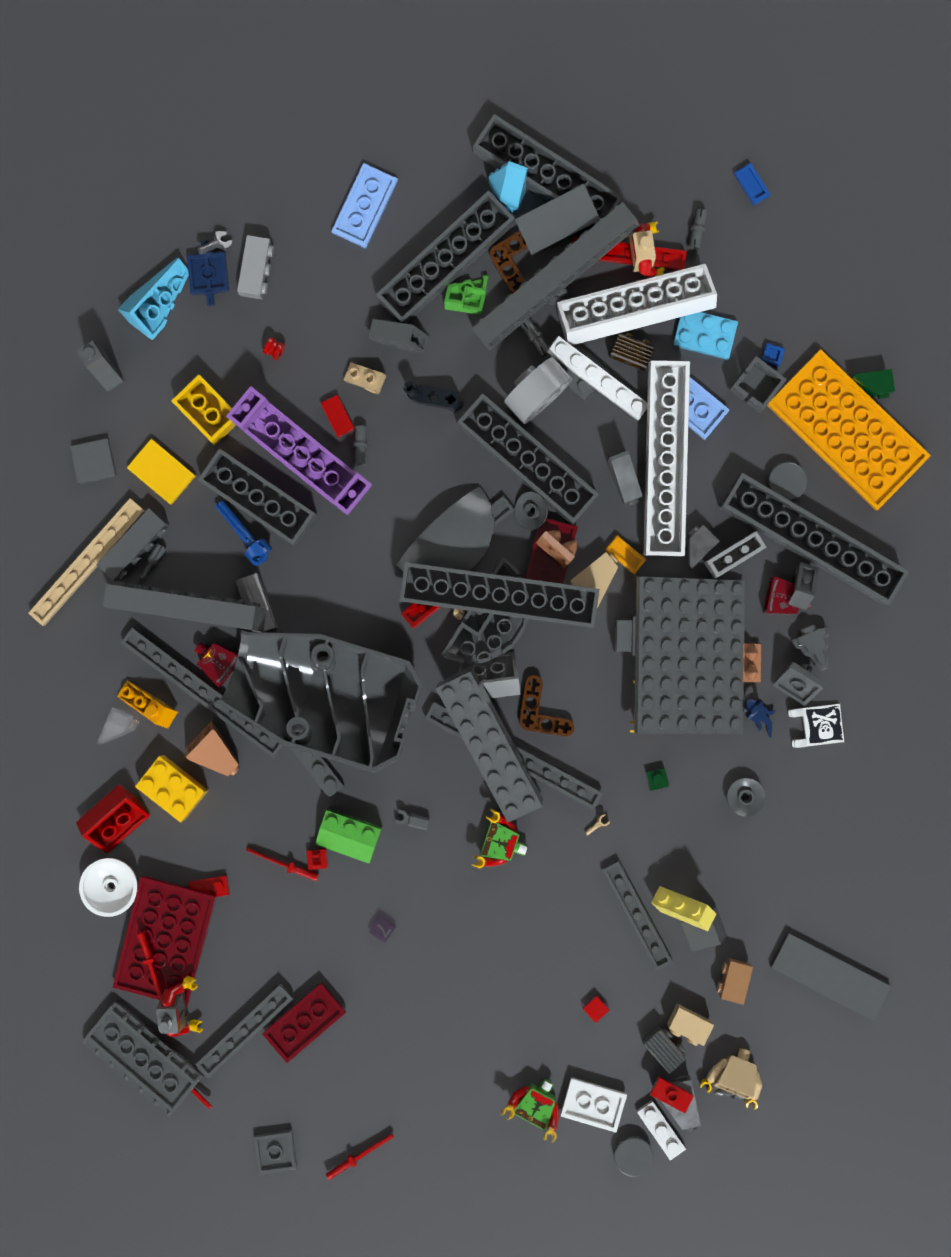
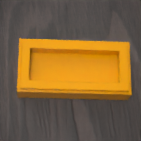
M618 535L605 549L608 554H612L620 564L633 574L647 560Z

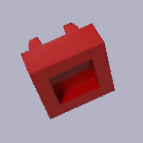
M327 848L307 850L308 870L328 868Z

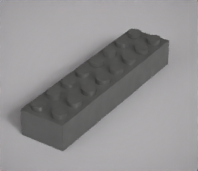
M495 114L473 145V154L496 169H501V166L508 161L528 168L526 188L547 202L582 184H585L600 218L607 216L615 205H620L622 202V196ZM594 224L588 226L587 228L591 229L594 226Z
M488 190L376 294L377 300L398 323L408 324L449 284L512 228L515 218Z
M483 393L457 422V426L528 488L542 496L546 503L571 525L580 518L598 497L599 494Z
M116 581L113 582V585L106 584L102 606L263 632L266 609L260 608L261 604L244 601L242 604V601L225 598L224 601V598L206 595L205 599V595Z
M473 666L438 682L436 690L507 822L542 807L543 798Z

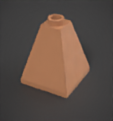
M213 721L185 748L188 760L226 776L230 774L233 776L240 768L238 760Z

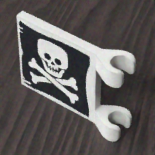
M840 704L788 710L789 717L803 716L805 739L792 740V747L801 748L844 742Z

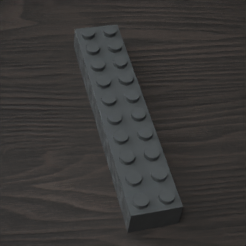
M744 473L737 477L719 508L883 606L891 604L909 573L908 570Z
M405 562L400 601L594 628L600 589Z

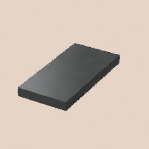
M582 184L516 218L515 221L531 255L594 224L600 219V216L585 184Z

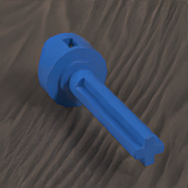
M220 501L215 508L246 546L249 547L245 552V556L255 566L265 562L269 551L272 550L270 544L264 538L257 541L227 503Z

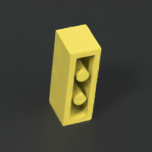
M659 886L651 902L660 912L706 931L709 930L716 916V913L707 904Z

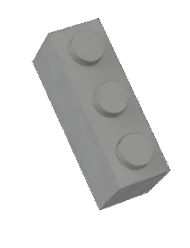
M247 235L237 289L240 296L263 300V294L267 293L268 283L265 282L266 277L271 272L269 259L274 254V246L270 239Z
M757 531L707 560L704 564L713 579L767 547Z

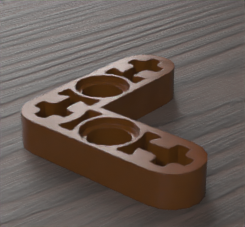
M520 231L498 243L490 251V259L510 293H515L518 290H514L513 278H515L518 285L525 282L511 259L528 249L527 245H524L523 240L519 237L522 236ZM511 241H518L520 247L517 250L511 249L509 246ZM495 251L503 252V264H501L499 257H494ZM510 266L514 272L512 275L506 276L503 273V268Z
M529 676L524 687L519 719L520 726L528 731L570 736L574 732L572 721L538 714L543 682L539 676ZM533 678H536V682L539 683V686H536L534 691L538 692V696L526 694L527 690L531 692L532 687L528 683ZM533 697L536 699V706L534 708L526 706L525 701L527 698ZM524 709L535 711V715L531 714L530 716L533 724H530L529 727H525V723H522V720L527 718V713H523ZM545 719H549L552 722V728L549 730H544L541 726L542 721ZM555 720L559 721L558 725H564L565 722H568L571 730L563 733V729L557 728V732H553L556 726Z

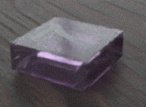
M380 916L369 933L385 943L396 926Z

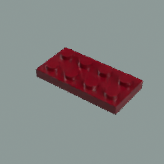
M546 519L544 524L537 529L525 579L563 584L568 565L563 568L536 542L545 531L549 532L552 530H560L561 545L568 541H574L578 527Z
M321 982L268 1027L262 1035L284 1061L288 1063L346 1013V1010Z

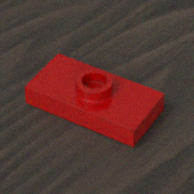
M659 1076L650 1092V1095L683 1113H686L694 1097L690 1092Z

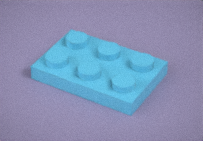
M702 312L682 316L679 319L673 346L728 360L738 321Z

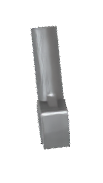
M218 231L213 237L214 241L198 247V252L202 255L215 248L225 252L229 249L232 240L227 242L221 241V239L225 238L227 232Z

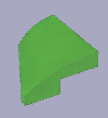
M485 275L483 279L472 282L469 279L463 283L449 284L444 301L445 309L482 315L489 276Z

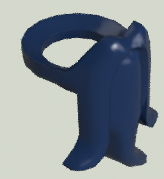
M747 700L746 705L743 706L746 718L751 719L758 725V731L762 729L760 721L764 722L767 726L768 736L772 738V721L766 714L773 715L776 710L769 711L763 706L764 702L762 700Z

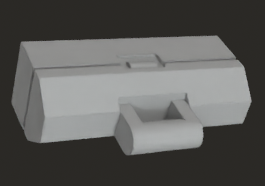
M255 573L236 580L242 598L239 601H242V604L244 601L261 604L260 608L266 609L263 632L252 631L265 633L277 629L260 575Z

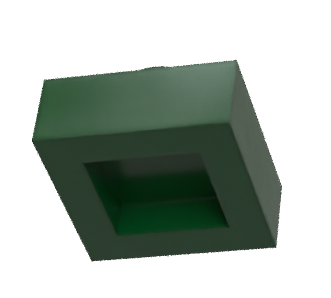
M665 768L646 772L650 791L669 787Z

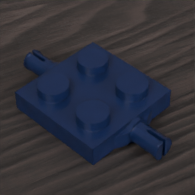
M201 241V246L209 243V241ZM208 251L202 255L199 253L187 256L190 294L206 295L207 306H215V294L230 292L226 253Z

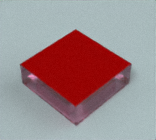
M597 995L582 1007L595 1023L610 1011Z

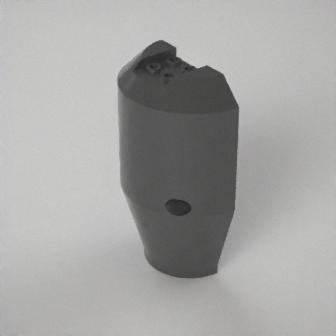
M242 630L239 653L233 674L224 695L220 700L217 699L216 704L225 706L282 745L375 773L400 759L405 741L402 739L405 732L403 724L408 722L410 711L416 710L422 684L409 661L322 634L256 633ZM321 657H327L324 661L319 660ZM297 731H302L301 734H295Z

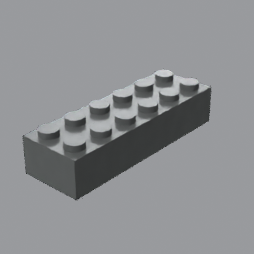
M220 448L198 479L199 482L295 547L317 517L314 512Z

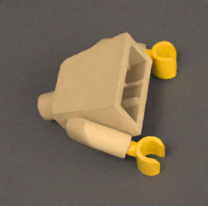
M740 1048L737 1057L729 1056L728 1058L721 1059L712 1067L707 1077L702 1079L700 1088L704 1084H708L707 1092H710L712 1090V1083H714V1086L745 1098L746 1108H748L749 1103L753 1102V1109H757L758 1104L756 1100L759 1098L762 1089V1081L757 1071V1065L748 1062L751 1052Z

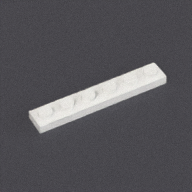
M557 336L546 353L634 419L639 420L647 409V402L561 337Z

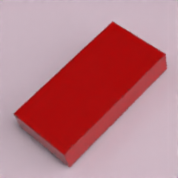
M338 395L320 403L338 438L355 430Z

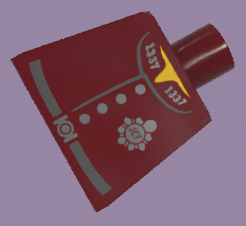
M770 577L763 613L798 614L799 608L788 604L794 592L795 584L778 577Z
M200 642L194 650L202 657L197 665L218 687H221L234 671L238 654L218 643H213L209 648Z

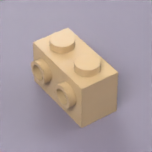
M676 1004L667 1022L670 1033L677 1037L681 1035L687 1037V1041L695 1046L698 1044L704 1046L714 1027L711 1020L679 1004Z

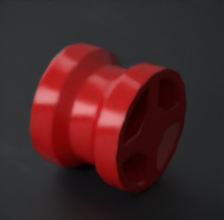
M270 337L265 344L263 354L271 355L275 361H278L285 350L286 344L279 343L274 337Z

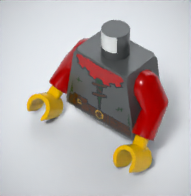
M187 976L184 978L183 984L178 983L164 990L156 1010L158 1029L161 1034L177 1037L189 1033L190 1030L198 1033L202 1032L203 1028L197 1027L202 1021L192 1019L189 1025L187 1024L188 1015L184 989L195 990L198 987L197 984L193 983L196 981L195 978Z

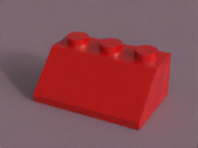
M119 784L76 822V825L83 838L107 854L150 815L138 800Z

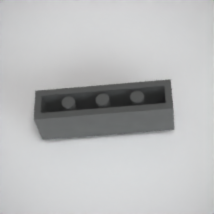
M148 508L96 565L112 580L122 581L128 575V570L131 566H136L141 561L143 553L145 551L149 552L154 547L156 539L158 537L162 538L167 533L169 525L153 510Z

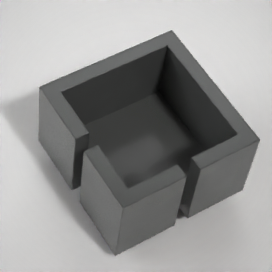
M756 356L729 391L742 401L746 398L748 400L746 404L760 414L787 379Z

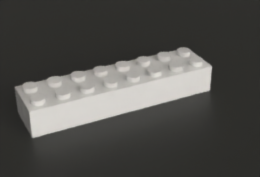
M706 264L560 301L557 302V310L566 342L570 345H575L716 308L717 292Z

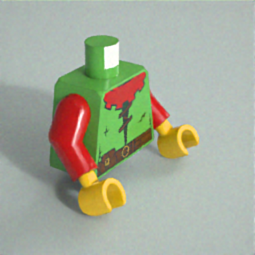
M490 809L494 813L492 817L486 816L491 822L480 856H473V858L478 859L477 864H472V866L477 868L505 864L508 860L511 861L514 853L525 856L528 847L527 844L518 842L519 833L517 832V826L512 821L507 822L504 815L494 809Z
M543 1079L540 1087L531 1083L529 1086L516 1090L509 1099L507 1107L501 1110V1116L508 1111L509 1117L507 1120L513 1118L515 1114L544 1131L548 1129L543 1139L546 1140L547 1134H550L553 1138L551 1143H553L557 1138L555 1131L559 1120L558 1104L555 1102V1096L550 1093L554 1084L547 1079Z

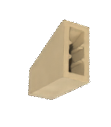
M606 552L569 581V583L574 586L600 589L598 608L618 569L616 565L618 561L612 554L608 555Z

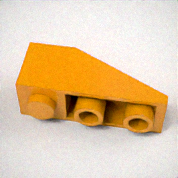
M128 680L117 695L118 698L151 722L165 728L170 727L178 713L163 701Z

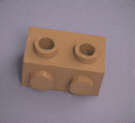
M727 958V962H724L722 965V981H719L717 985L719 997L723 1000L744 1005L753 966L747 962Z

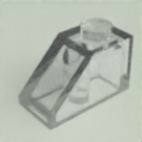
M112 707L97 743L105 744L134 731L138 724L136 720L138 715L119 707Z

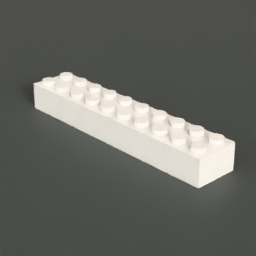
M650 361L648 364L644 556H685L690 361Z

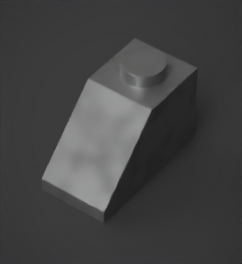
M704 525L700 528L695 526L688 533L691 536L687 540V567L689 569H692L719 542Z

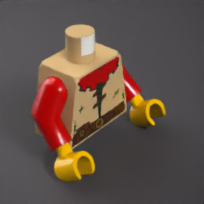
M658 221L639 223L640 226L628 236L633 272H640L642 275L649 277L664 275V267L659 269L653 268L656 259L653 234L659 233V230L657 231L656 228Z

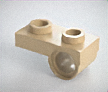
M350 363L344 377V381L362 387L375 394H380L386 379L385 374L354 363Z

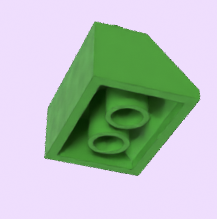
M328 808L321 823L315 845L370 864L382 827Z

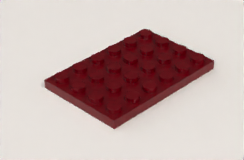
M142 875L112 988L159 1000L148 964H143L145 957L137 937V933L142 931L145 933L151 954L156 956L153 965L162 994L165 989H169L178 983L183 984V980L187 976L196 978L217 895ZM185 988L184 993L187 1007L192 990Z

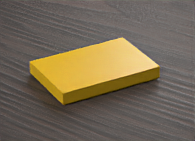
M152 439L127 467L170 505L176 501L196 477Z

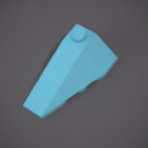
M508 161L501 166V169H496L495 173H490L489 185L495 198L510 214H517L525 195L528 168Z
M176 258L130 295L119 307V312L131 325L153 340L168 321L166 318L170 310H173L175 306L174 301L177 294L181 293L189 276L188 269L179 258Z

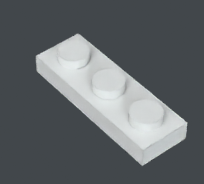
M650 1100L636 1110L669 1160H672L686 1150L653 1100Z

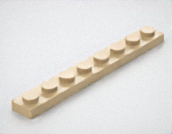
M130 498L28 614L42 626H45L96 569V564L145 513V510Z

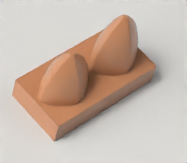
M560 530L545 531L536 544L565 568L575 557L577 541H568L561 545Z
M743 644V682H761V644Z

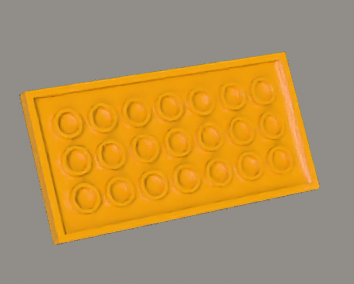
M821 349L767 405L875 511L879 510L931 456Z

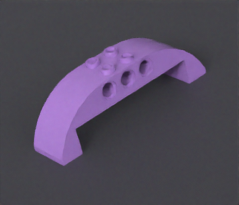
M252 386L249 387L226 415L242 431L346 515H349L372 486L365 478L355 473L269 403Z

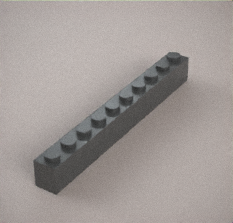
M623 202L620 205H615L607 216L598 219L589 231H584L577 241L565 247L564 252L559 256L553 257L546 267L536 271L533 278L523 282L515 293L509 294L503 303L490 310V314L485 318L479 319L472 330L489 350L494 348L640 225L636 217Z

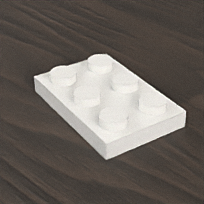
M571 1077L560 1116L617 1132L627 1094Z

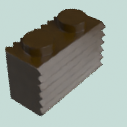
M619 333L610 358L645 371L655 347L651 346L652 343L650 341L634 339V336L630 333Z

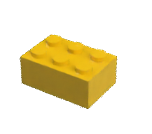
M200 375L195 377L172 400L178 409L215 446L236 426L226 417L232 408Z
M161 755L156 759L135 786L180 823L186 820L209 791L165 755Z

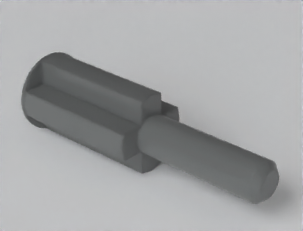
M156 543L147 559L148 564L142 572L140 579L145 580L153 565L157 566L166 551L163 545Z

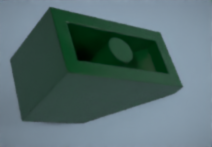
M892 369L853 374L850 377L871 398L878 397V400L890 398L889 395L895 392Z

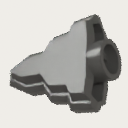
M813 624L800 629L801 635L791 640L795 648L800 649L804 656L810 657L813 665L820 671L828 669L829 657L826 652L829 647L828 637L830 636L828 626L816 629Z

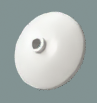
M114 858L100 859L89 865L83 872L79 883V893L84 905L91 912L104 917H112L125 912L133 904L138 889V882L134 871L125 862ZM110 882L114 883V889L109 887Z

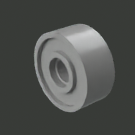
M551 357L537 368L532 365L515 380L514 384L516 387L508 395L504 403L523 424H526L551 404L573 379Z

